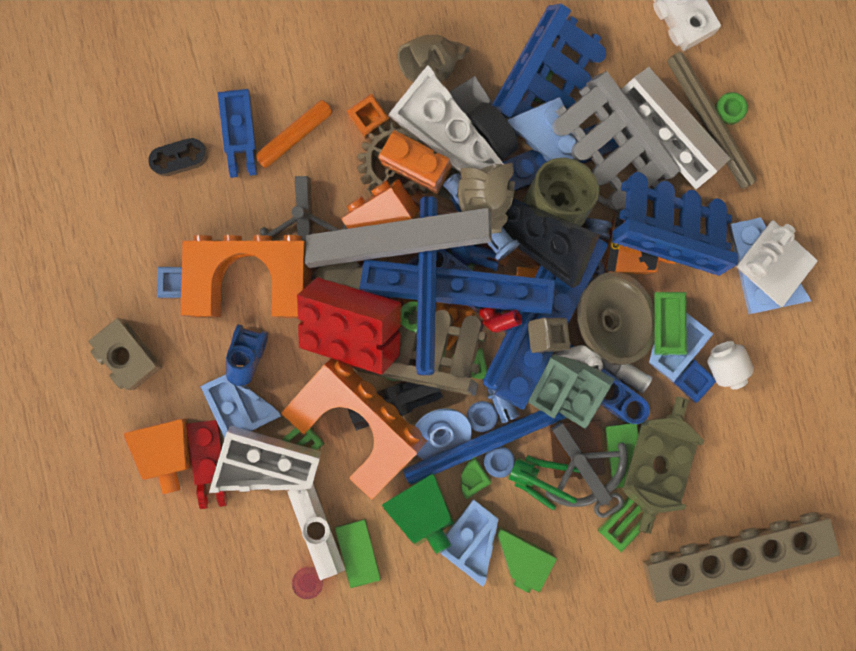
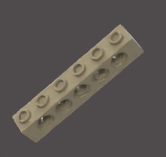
M811 512L800 515V521L789 523L788 520H780L770 523L769 529L758 531V528H749L739 532L740 536L730 539H728L727 535L709 539L710 544L699 547L697 543L683 545L679 547L680 552L669 555L667 551L652 553L649 555V560L642 561L651 597L658 603L839 556L840 553L831 519L819 515L818 512ZM803 532L805 542L802 546L796 548L794 537L797 533ZM768 540H773L775 542V550L772 554L765 555L763 552L764 544ZM743 547L745 558L743 561L735 563L733 561V553L736 549ZM713 555L716 561L715 566L711 570L704 571L702 567L703 560L707 556ZM683 563L686 568L685 574L681 578H673V567L676 564Z

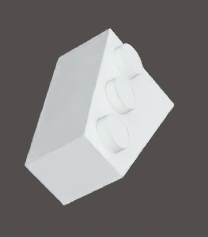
M230 426L224 439L209 493L235 490L245 492L261 489H270V491L311 489L321 451Z

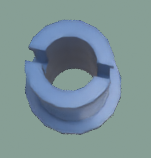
M487 389L489 392L487 397L488 399L492 398L501 423H506L509 421L508 419L513 420L520 416L513 404L494 395L495 390Z

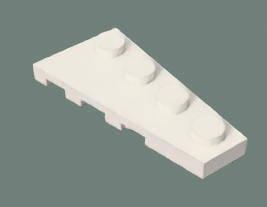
M429 65L426 66L388 115L425 146L434 150L435 154L440 153L448 157L452 167L460 174L461 168L482 169L494 164H503L483 136L472 125L471 120L453 100L445 86L443 87Z

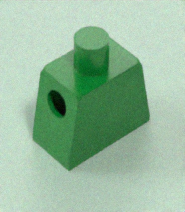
M434 474L429 475L382 504L384 510L414 545L418 546L428 541L436 555L452 546L443 530L453 525L454 521L440 484Z

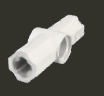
M312 483L311 489L287 491L319 579L322 580L345 571L346 569L314 484ZM316 521L322 523L325 527V535L320 539H312L307 532L310 523Z

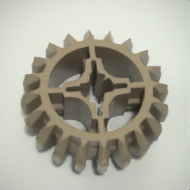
M393 121L390 123L391 130L386 131L383 125L378 127L381 133L379 136L370 132L368 136L372 143L362 142L361 144L367 153H360L357 156L359 161L363 162V164L357 166L358 172L364 174L360 180L363 184H369L367 190L370 194H372L371 190L380 183L387 180L391 184L403 177L386 168L384 173L386 177L384 181H381L375 173L376 159L379 157L393 130L424 145L402 126L401 129H398ZM413 181L403 184L409 195L416 196L418 190L425 194L429 192L428 189Z

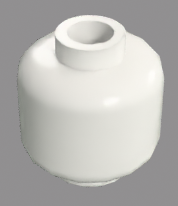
M727 341L715 346L711 350L712 354L707 362L716 383L719 386L730 387L731 389H739L748 383L747 379L754 372V366L745 347L735 344L733 341Z

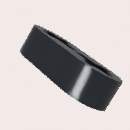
M189 138L154 149L149 155L148 162L150 168L158 175L163 177L171 176L202 166L207 160L208 151L205 145L198 139ZM191 146L201 150L200 153L196 154L197 159L194 161L189 156L183 158L180 156L189 153V147ZM162 154L167 158L176 157V160L167 162L166 169L156 165V162L161 160L160 155Z

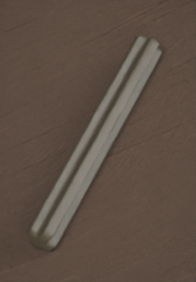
M682 52L674 54L667 60L668 65L709 135L731 158L726 164L740 188L744 189L757 181L756 176Z

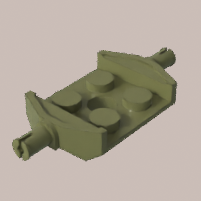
M682 397L675 398L672 415H667L666 418L645 420L642 423L623 490L625 494L641 507L640 511L644 512L638 528L639 531L644 533H652L655 516L658 515V512L685 509L686 505L682 504L681 501L697 445H703L704 440L691 426L684 422L685 419L683 417L689 400ZM658 456L665 463L664 470L659 474L653 468L654 459Z

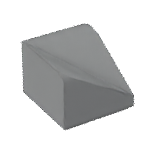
M476 76L449 92L465 114L482 102L491 104L490 98Z

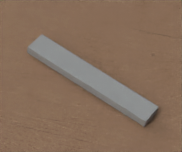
M489 208L306 235L305 264L312 268L492 242L491 212Z

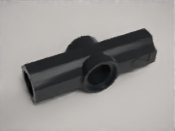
M402 382L377 392L387 403L394 405L401 416L413 412L414 408L443 398L441 390L438 388L410 382L406 384ZM348 408L356 431L370 426L363 416Z

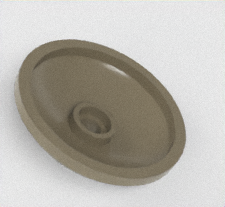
M621 272L604 273L589 281L580 296L577 311L579 328L587 346L596 352L603 361L614 365H626L643 358L654 342V305L647 291L633 277Z

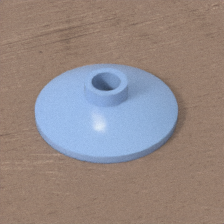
M450 408L437 409L424 415L416 423L415 427L420 430L427 442L416 455L425 460L470 441L472 431L467 417L460 411Z

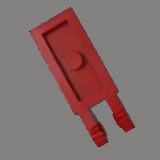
M216 420L186 424L194 485H197L196 492L200 509L208 508L209 498L206 484L212 483L223 446L221 430ZM226 491L216 493V500L220 507L227 506Z

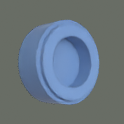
M479 401L469 407L467 419L473 430L487 432L496 425L498 414L492 404Z
M503 446L488 451L484 457V466L487 472L497 478L508 476L515 464L513 453Z

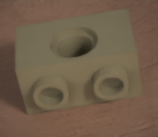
M116 318L88 341L93 347L90 351L91 354L101 365L105 363L112 371L110 378L120 389L134 390L162 368L161 364L125 319ZM122 348H126L130 355L128 362L124 365H121L117 360V353Z

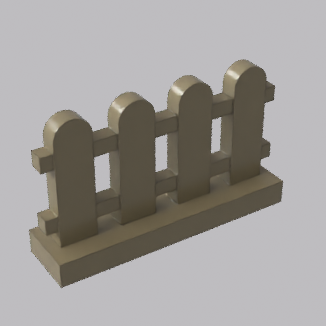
M414 310L412 311L413 315L409 314L408 319L413 324H416L417 311ZM439 310L435 313V368L433 375H418L416 367L411 366L412 360L416 361L417 333L410 332L403 325L398 330L400 332V356L382 375L353 365L351 366L358 372L475 396L478 384L470 377L472 372L478 373L479 365L474 364L479 341L485 342L487 334L482 332V322L476 316L466 317L461 328L452 326L453 318L447 311ZM450 335L459 337L453 359L444 357ZM441 367L451 368L450 374L440 372Z

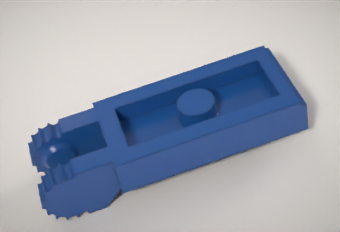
M249 89L218 92L224 153L227 155L230 177H238L239 167L236 153L245 152L249 175H257L254 152L257 150Z

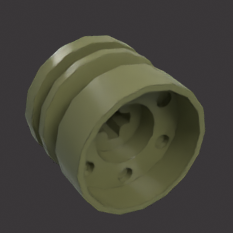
M565 157L555 158L540 167L523 202L582 227L598 200L599 185L596 176L584 164Z

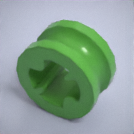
M408 302L401 308V325L410 332L417 333V323L413 324L408 319L409 314L413 315L412 311L414 310L418 312V302Z

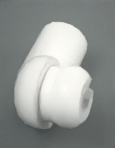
M578 345L570 348V350L555 353V355L579 361L599 371L603 368L602 358L585 345Z

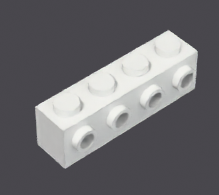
M653 0L655 2L653 7L657 16L661 20L664 19L670 28L668 33L672 42L676 46L679 45L683 52L713 36L721 27L707 0Z
M650 67L636 75L621 89L680 168V172L695 189L699 188L731 159Z

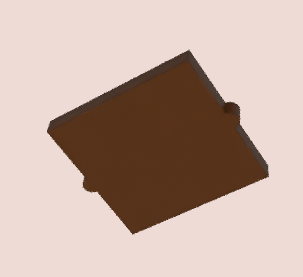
M601 420L591 421L586 429L573 421L571 423H563L582 453L604 452ZM551 424L550 434L553 462L569 465L570 457L551 430L557 424ZM604 458L586 459L596 475H605ZM553 469L554 478L563 477L565 471ZM572 472L570 477H577L578 479L583 478L580 472Z

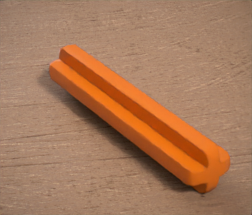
M320 100L255 154L256 160L264 168L270 166L332 114L331 107L324 100Z

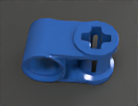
M237 324L226 355V378L231 384L244 386L252 381L259 360L262 358L266 348L268 332H254L244 329L243 325Z

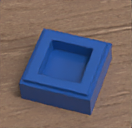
M694 359L672 383L694 403H697L716 383V380Z

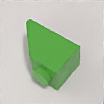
M499 526L497 534L511 578L515 579L513 584L525 592L530 593L533 589L540 593L557 558L554 554Z

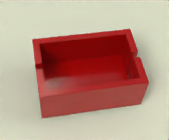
M318 277L297 295L298 319L302 320L298 324L300 349L337 361L339 360L340 362L380 375L400 356V332L397 330L401 327V302Z

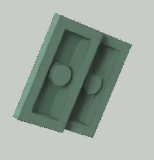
M553 355L528 403L552 418L561 413L586 429L615 379L579 361Z

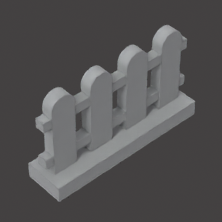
M605 71L594 76L586 83L587 86L579 91L582 97L571 107L566 109L563 105L555 111L559 117L554 120L552 129L558 136H565L569 133L573 134L577 142L572 146V157L577 161H583L589 157L592 159L596 167L591 172L596 176L598 185H604L609 182L615 190L608 198L610 207L620 210L625 208L626 192L621 191L622 182L617 177V174L631 162L638 170L636 172H641L647 177L648 188L650 187L653 190L660 183L659 181L673 178L681 170L610 74ZM595 113L601 122L585 134L579 125ZM614 138L619 147L604 159L598 150L610 139Z

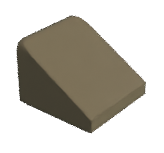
M540 318L528 322L532 353L570 350L567 318Z

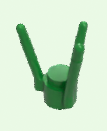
M527 455L526 460L517 458L508 480L515 482V487L524 490L551 510H555L556 506L532 488L533 484L573 504L577 502L575 497L536 478L539 469L534 468V466L566 471L568 464L540 460L530 455ZM575 466L572 472L579 473Z

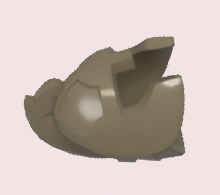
M424 35L400 46L397 53L398 63L404 76L412 82L418 78L427 65L435 73L437 79L442 82L449 77L457 60L463 59L466 56V53L469 52V46L450 41L440 35Z
M512 163L494 164L482 169L461 168V179L458 185V199L461 211L489 208L491 212L492 234L502 232L501 227L504 226L508 219L505 213L514 198L515 182L509 181L514 172Z

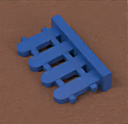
M562 3L547 6L492 104L505 118H513L534 109L530 105L535 97L543 103L560 97L563 105L568 109L575 103V100L569 96L572 89H582L591 80L590 74L584 70L588 61L600 63L606 57V50L599 43L601 37L597 34H592L590 37L575 26L578 20L573 16L568 17L571 10ZM564 44L580 55L576 63L561 53ZM549 71H552L565 81L561 90L545 79Z
M641 172L633 173L627 181L625 180L621 184V191L626 192L625 209L620 211L619 219L625 221L613 231L612 243L718 276L738 265V253L730 251L731 243L726 242L727 225L732 222V215L727 214V206L723 200L716 198L708 203L706 207L702 206L701 197L695 190H688L681 198L675 197L673 185L668 181L660 182L655 186L654 190L648 188L647 177ZM647 199L653 201L652 218L646 216ZM674 208L680 210L679 226L673 225ZM701 217L706 218L705 235L700 233Z

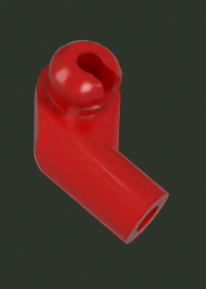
M482 307L479 310L482 324L494 333H499L522 324V317L516 309L505 314L496 312L495 308Z

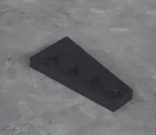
M513 198L512 204L505 213L508 216L507 222L502 227L513 240H517L520 243L517 248L569 287L574 288L579 285L599 234Z

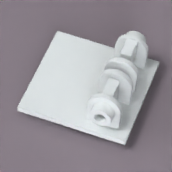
M772 220L736 267L780 307H783L818 260L794 239L796 230L793 226L789 224L779 226Z

